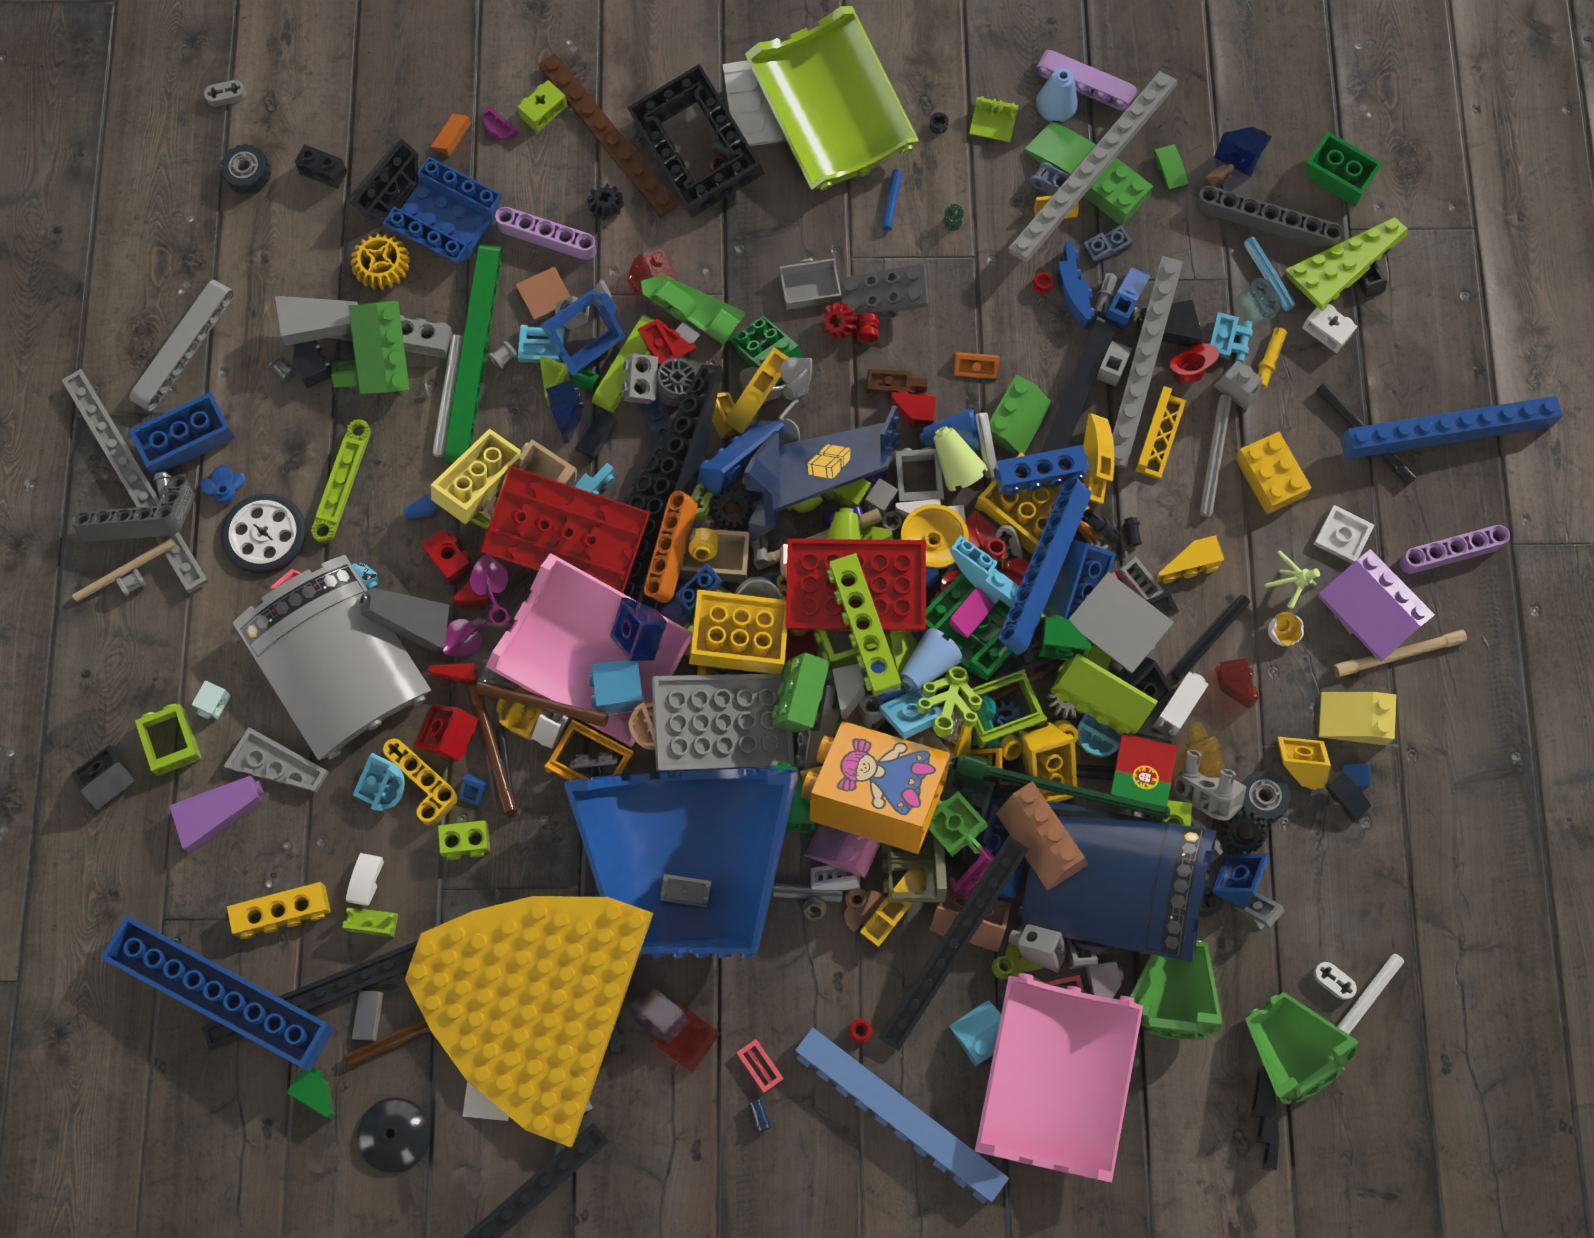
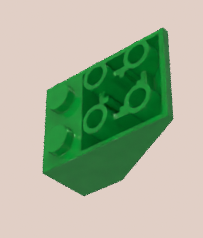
M764 316L729 339L730 343L750 367L759 368L773 347L789 358H803L798 344Z

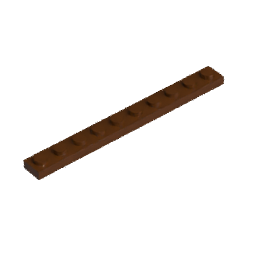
M556 53L540 62L538 66L541 72L566 96L567 104L658 216L662 218L678 207L676 200Z

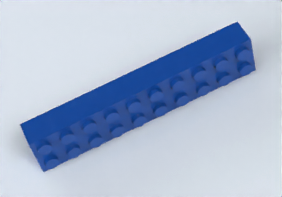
M127 915L100 957L309 1072L335 1030L328 1023Z

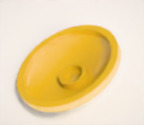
M928 504L916 508L906 517L901 529V540H926V567H932V569L945 568L956 563L950 553V549L960 535L969 541L968 529L963 518L953 509L939 504ZM929 540H935L937 544L932 545Z

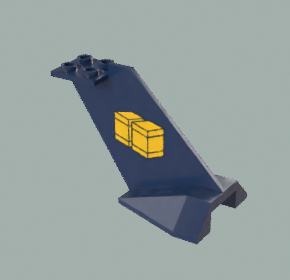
M892 406L885 423L780 445L779 431H774L752 456L744 472L746 490L763 493L748 523L750 540H755L774 529L781 515V510L887 470L894 455V446H898L900 441V433L897 432L900 423V416H897V406Z

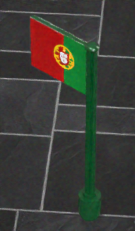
M1122 733L1111 794L992 767L991 764H987V758L965 754V756L959 754L955 773L961 774V777L983 781V777L988 778V776L1023 785L1033 781L1039 789L1162 817L1164 820H1167L1170 816V808L1167 804L1177 746Z

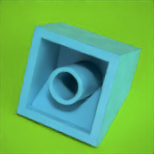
M989 1000L949 1026L975 1067L994 1055L1001 1013Z

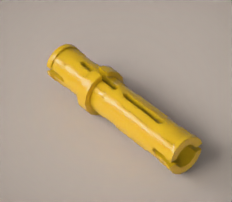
M1274 328L1265 356L1258 365L1259 371L1257 375L1262 378L1261 389L1263 386V390L1267 389L1269 379L1276 370L1275 364L1287 336V331L1283 328H1279V331L1278 328Z

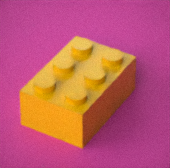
M1280 432L1241 448L1235 457L1266 515L1305 498L1312 488Z

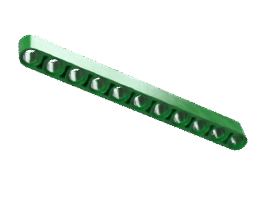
M479 245L445 448L444 458L446 464H453L473 444L503 251L500 246Z

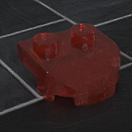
M663 249L638 255L631 264L627 275L630 287L635 292L640 291L641 293L642 280L664 274L679 281Z

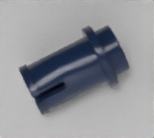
M763 1099L748 1104L755 1122L754 1128H757L758 1132L772 1128V1119L769 1120Z

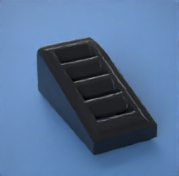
M1374 261L1370 265V270L1358 279V283L1364 295L1371 297L1386 290L1387 279Z

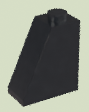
M1193 299L1171 304L1162 337L1163 342L1186 347L1202 343L1203 335ZM1142 308L1139 317H1137L1139 330L1142 329L1147 308Z

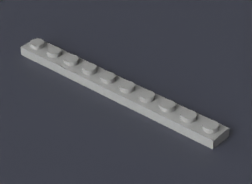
M1161 257L1113 430L1114 465L1126 468L1128 465L1183 261Z

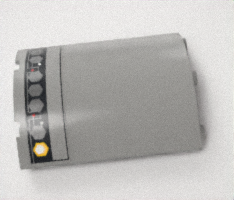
M346 555L321 563L322 568L311 573L308 569L263 596L261 598L263 603L255 609L253 606H250L233 622L236 630L318 761L326 757L329 760L335 758L341 753L340 749L367 729L373 730L382 724L381 721L410 705L416 707L426 700L425 696L431 691L397 635L393 631L361 615L360 597L367 591V588Z

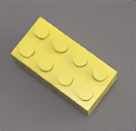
M489 429L431 484V500L461 522L467 524L482 509L486 500L491 499L493 495L495 496L501 490L508 466L517 468L523 465L524 462L519 458L521 450Z

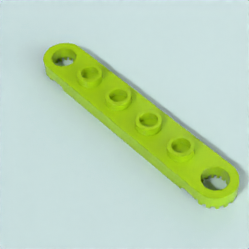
M357 419L350 422L340 446L311 529L312 536L319 543L330 542L336 534L371 435L370 427L364 420ZM356 427H364L365 431L362 435L356 436L353 434ZM321 527L329 528L327 536L324 537L318 536V530Z

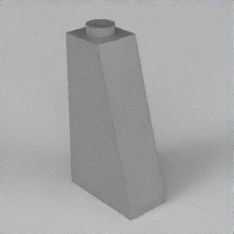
M286 296L275 297L280 333L286 346L352 333L348 305H357V302Z

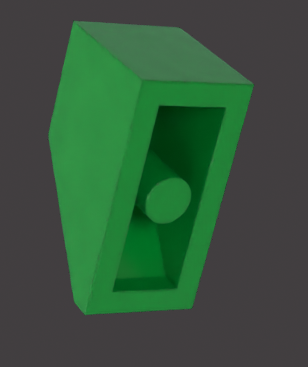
M315 1067L310 1072L302 1068L287 1093L325 1117L333 1119L335 1113L329 1082L322 1078L325 1073Z

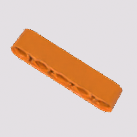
M682 491L673 492L668 499L644 586L645 594L661 603L669 602L674 595L698 507L697 501Z

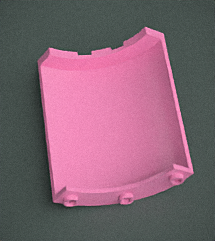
M550 553L539 569L530 588L532 591L527 601L522 603L514 617L515 622L511 629L505 632L492 651L486 667L541 698L598 711L597 708L592 707L591 694H595L594 687H590L588 675L592 673V664L638 658L644 703L648 704L653 702L652 677L674 675L684 655L689 656L692 632ZM633 712L609 715L606 727L587 723L630 748L635 743L629 730V719Z
M1019 973V977L1009 976L975 1152L1112 1183L1143 1006L1134 1003L1135 999L1127 996L1113 999L1082 993L1081 988L1067 986V989L1048 985L1033 980L1034 976Z

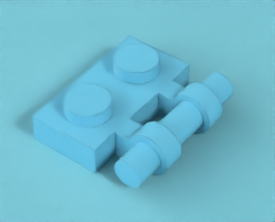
M1218 312L1210 344L1218 349L1219 357L1229 359L1231 352H1234L1236 354L1235 361L1243 363L1245 356L1249 352L1248 342L1252 338L1253 323L1251 321H1244L1243 326L1237 325L1239 317ZM1235 335L1240 337L1239 344L1234 343Z

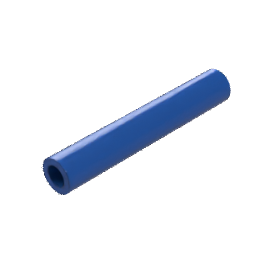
M899 169L892 171L881 227L886 231L892 230L903 175V172Z

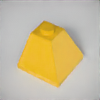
M1278 737L1277 743L1283 765L1299 784L1309 789H1326L1325 784L1328 780L1331 764L1324 741Z

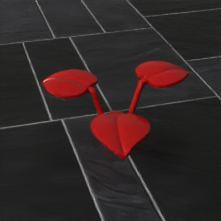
M977 510L974 511L965 522L969 533V541L997 562L1001 560L1002 569L1006 571L1005 576L1020 586L1029 563L1025 560L1014 558L1006 566L1005 560L1007 556L1004 555L1006 546L1003 541L995 538L996 528L982 517ZM952 571L947 573L941 581L940 592L942 593L962 572Z

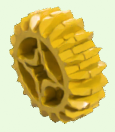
M378 232L376 238H372L369 235V240L361 239L362 245H355L356 252H352L351 255L353 258L351 260L352 271L356 275L357 280L363 282L366 287L371 285L374 290L378 286L384 290L385 285L392 288L393 282L400 284L399 277L405 278V271H409L408 263H410L408 250L404 247L403 242L398 241L395 236L390 238L387 233L381 237ZM393 253L397 255L395 264L391 262V255ZM366 259L370 262L368 271L364 268Z

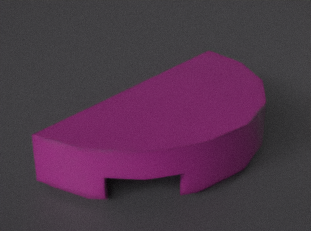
M488 105L483 117L484 128L487 133L498 140H509L518 136L519 131Z

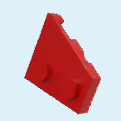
M658 318L637 330L651 355L658 357V367L668 359L680 358L697 348L692 342L690 344L681 338L678 332L669 329Z

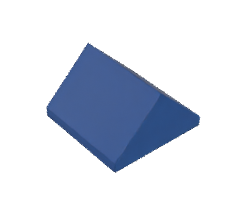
M1226 854L1212 893L1245 909L1256 894L1269 859L1268 854Z

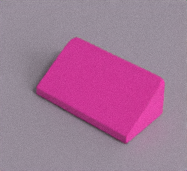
M976 587L950 618L949 626L965 638H968L995 605L981 589Z

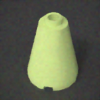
M945 426L935 432L936 435L933 439L945 484L949 491H956L955 487L961 485L962 489L968 487L984 476L982 471L987 472L988 470L985 463L953 428Z

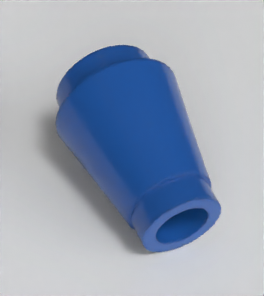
M424 494L403 509L408 521L434 515L439 510L438 505L431 500V494L428 496Z

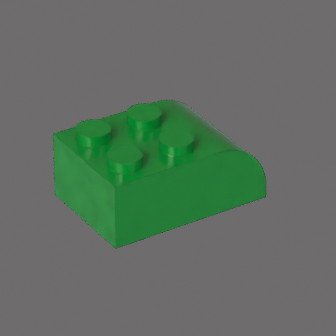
M1327 131L1306 162L1305 172L1315 184L1356 207L1377 176L1383 163Z

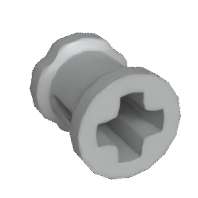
M504 341L502 343L503 346L497 351L488 354L490 360L500 370L504 368L503 365L511 358L518 356L515 349L507 341Z
M137 568L126 577L116 579L126 597L133 590L141 586H147Z

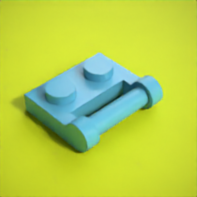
M528 325L520 326L518 362L540 363V357H547L561 362L550 340L527 339L528 336L547 337L542 328L528 327ZM560 326L555 331L564 346L565 327Z

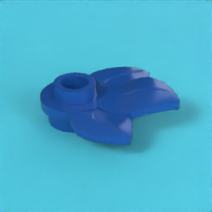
M220 465L214 469L212 478L202 479L200 484L206 495L213 496L216 501L222 504H228L234 500L236 490L244 485L245 475L243 472L233 474L228 466Z

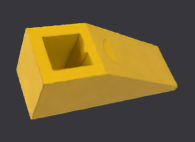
M1216 535L1193 541L1158 573L1155 579L1156 582L1163 581L1164 584L1175 581L1178 577L1191 578L1196 576L1198 572L1206 571V573L1217 571L1222 565L1224 557Z

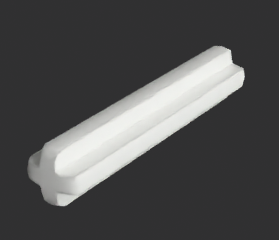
M979 413L975 415L982 460L988 469L987 472L985 471L986 478L995 477L993 469L996 464L989 418L987 413Z

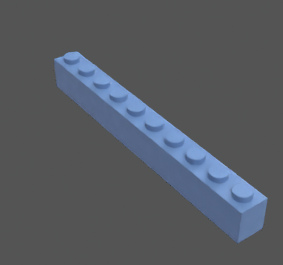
M812 1027L795 1050V1053L798 1055L796 1059L806 1067L811 1065L817 1069L815 1074L825 1082H828L830 1079L837 1085L835 1089L845 1097L848 1094L856 1100L854 1104L864 1112L870 1110L876 1115L874 1117L875 1121L883 1127H886L887 1124L895 1130L893 1134L904 1143L906 1140H909L915 1145L914 1151L924 1158L926 1155L934 1160L933 1165L943 1173L947 1170L953 1174L952 1180L962 1188H965L966 1185L974 1191L972 1195L983 1204L986 1201L992 1203L1009 1179V1177Z

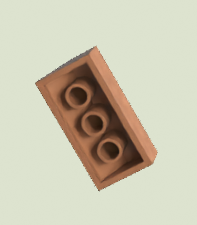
M1033 781L1013 793L996 813L1010 836L1029 848L1024 857L1047 891L1088 866L1084 855Z

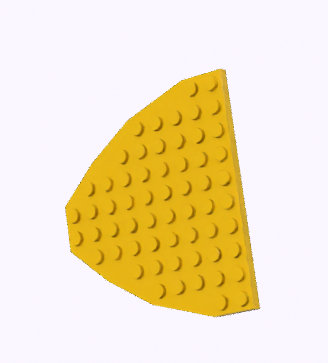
M531 896L475 910L421 933L405 981L431 1032L467 1082L526 1131L572 1147L653 913L610 897Z

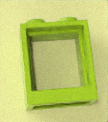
M180 704L167 705L162 711L156 713L149 712L143 714L140 719L135 720L150 769L157 776L202 760L186 710ZM178 717L188 748L156 759L147 727Z

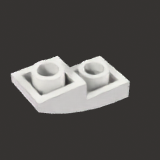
M360 853L350 879L346 902L369 906L377 889L375 881L384 863L382 857Z

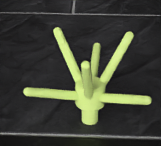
M1278 551L1277 554L1294 570H1280V573L1294 577L1266 583L1265 587L1295 582L1298 588L1287 604L1288 608L1293 609L1304 587L1309 584L1313 587L1317 585L1313 579L1319 577L1320 572L1317 568L1310 571L1308 569L1300 570L1284 553Z

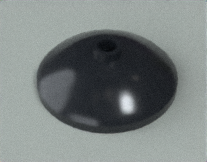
M398 1097L387 1098L371 1106L362 1117L357 1132L358 1147L363 1158L372 1167L390 1173L405 1171L416 1165L425 1155L431 1139V1127L425 1112L416 1103ZM393 1129L395 1136L389 1139L387 1132Z

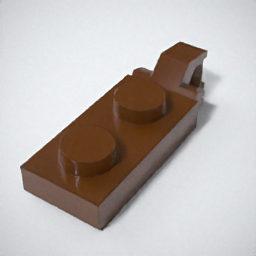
M868 369L866 392L892 394V392L906 391L909 394L927 392L928 379L917 378V375L911 374V371Z

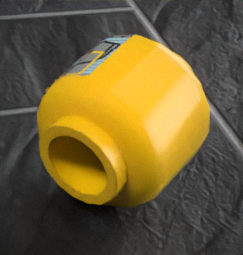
M697 528L692 531L688 544L689 554L698 561H707L714 558L718 550L717 534L709 528Z

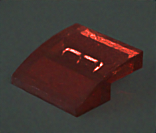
M679 1003L651 1043L693 1073L721 1033Z

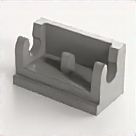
M664 874L660 901L707 908L711 881Z

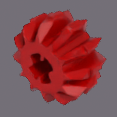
M835 302L833 306L828 305L826 307L827 312L821 314L825 321H821L820 324L826 325L823 332H830L831 338L838 337V339H844L845 335L851 336V329L857 328L853 321H856L858 317L852 316L855 309H848L847 303L841 305L839 302ZM837 318H841V323H837Z

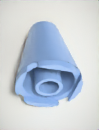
M1059 68L1054 71L1037 95V111L1044 119L1050 122L1053 120L1065 122L1076 113L1078 99L1074 76L1066 68Z
M932 628L923 634L900 674L901 685L906 690L918 691L925 682H932L961 662L962 654L960 649L951 638L948 641L942 637L943 632Z

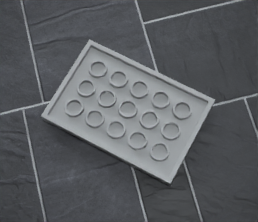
M785 674L653 676L652 694L656 771L772 767V765H777L780 762L792 764L791 766H794L793 733L773 726L774 718L771 717L774 706L778 704L779 696L777 692L780 684L784 681Z

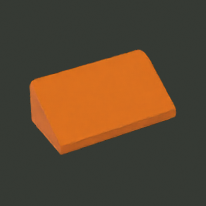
M452 114L431 145V148L450 157L471 125L469 117Z
M956 352L954 376L997 379L1000 357L997 355Z

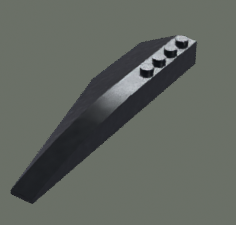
M701 365L688 388L690 392L678 405L679 411L675 418L670 419L666 426L668 428L664 437L660 436L643 466L644 472L634 481L632 485L634 489L629 498L625 497L622 502L650 512L623 594L653 611L656 610L658 601L645 594L646 578L670 495L675 491H682L691 497L696 487L700 472L699 467L703 462L722 372L721 366Z

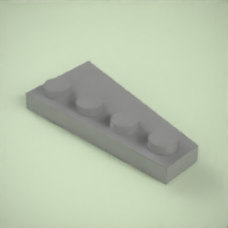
M248 727L223 766L229 770L313 792L318 791L329 773L327 770Z

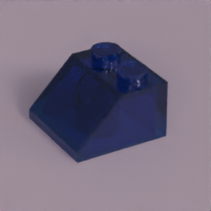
M1255 127L1225 132L1221 137L1214 158L1227 165L1233 164L1234 169L1251 177L1262 160L1272 136L1268 135L1264 130Z
M571 380L546 388L550 407L565 444L570 442L582 418L581 408H584L578 386L573 387Z
M622 597L610 637L630 661H654L660 647L663 632L666 629L667 621L656 609L627 597Z

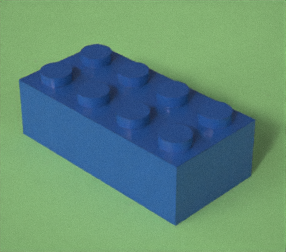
M211 392L129 430L146 468L153 477L157 472L168 471L235 438L217 400Z

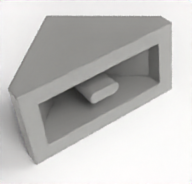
M1066 938L1069 970L1086 969L1088 966L1098 964L1096 954H1090L1085 949H1082V951L1078 950L1071 943V939Z

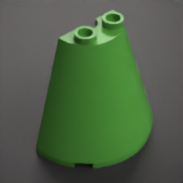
M1197 940L1192 962L1151 954L1130 996L1135 999L1134 1003L1143 1006L1140 1024L1147 1028L1146 1032L1176 1040L1205 1039V1034L1210 1033L1212 1036L1217 1034L1222 1026V1017L1208 943Z
M1285 992L1278 996H1272L1266 1002V1008L1263 1010L1253 1009L1245 1018L1275 1093L1284 1104H1290L1292 1099L1301 1102L1326 1088L1344 1072V1063L1347 1059L1352 1061L1358 1051L1359 1042L1355 1038Z

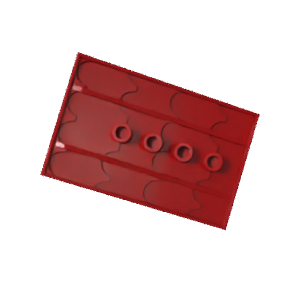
M508 466L479 552L539 571L541 565L551 553L623 593L650 512L513 466Z

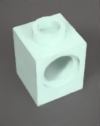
M205 680L192 706L197 709L196 714L208 720L211 716L218 720L231 695L225 689Z

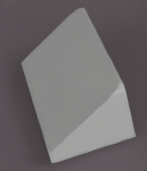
M359 991L352 1039L376 1041L383 1001L382 992Z

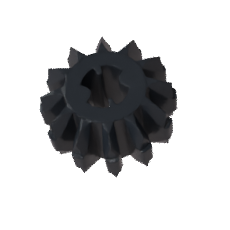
M607 183L602 188L598 184V190L591 189V196L587 198L589 211L593 212L595 218L601 216L602 220L605 221L606 217L609 216L613 220L614 214L620 215L621 208L624 207L623 195L621 192H618L616 186L610 188V185Z

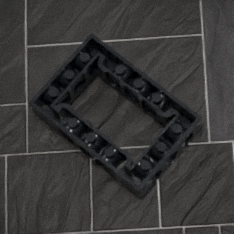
M700 64L627 107L692 218L765 174L759 160ZM697 102L732 160L726 164L722 163L721 167L708 175H702L703 178L695 182L661 123Z

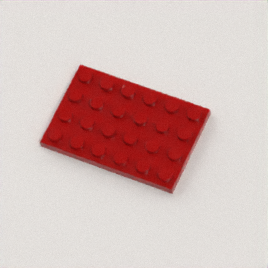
M787 539V630L851 631L850 625L845 626L841 613L845 611L843 605H838L834 591H837L835 582L830 583L827 570L830 569V561L856 553L883 631L926 632V540ZM850 578L842 581V584L846 587H850L855 583ZM852 600L849 605L852 608H859L862 603L859 600ZM860 621L856 626L861 630H865L869 627V624L866 621Z

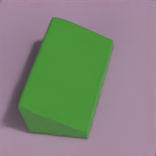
M355 360L333 362L331 377L334 387L358 386Z

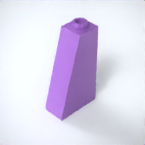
M248 776L169 805L182 848L188 853L195 851L262 803L261 794H264L260 781H256L253 777Z

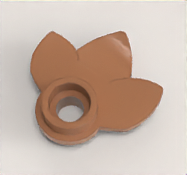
M862 888L849 890L845 897L847 908L844 913V920L848 928L854 932L861 924L866 925L885 900V897L877 891L866 892ZM854 896H859L861 898V902L859 904H855L853 902L852 898Z

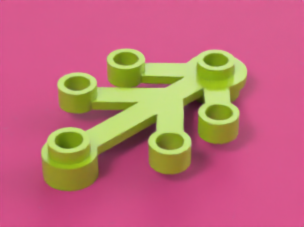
M952 667L946 673L945 678L934 682H925L922 688V694L929 698L919 699L917 705L918 712L928 714L931 711V707L945 703L942 715L935 719L933 730L939 737H946L952 732L954 722L951 719L954 705L963 715L962 722L965 726L974 727L978 719L977 714L971 710L976 711L980 709L982 698L976 695L968 685V673L962 667ZM950 686L949 691L935 695L936 690ZM959 689L968 698L967 705L959 696Z

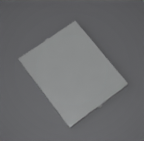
M1109 572L1093 591L1085 597L1082 604L1068 619L1088 641L1131 674L1149 652L1155 649V645L1174 623Z

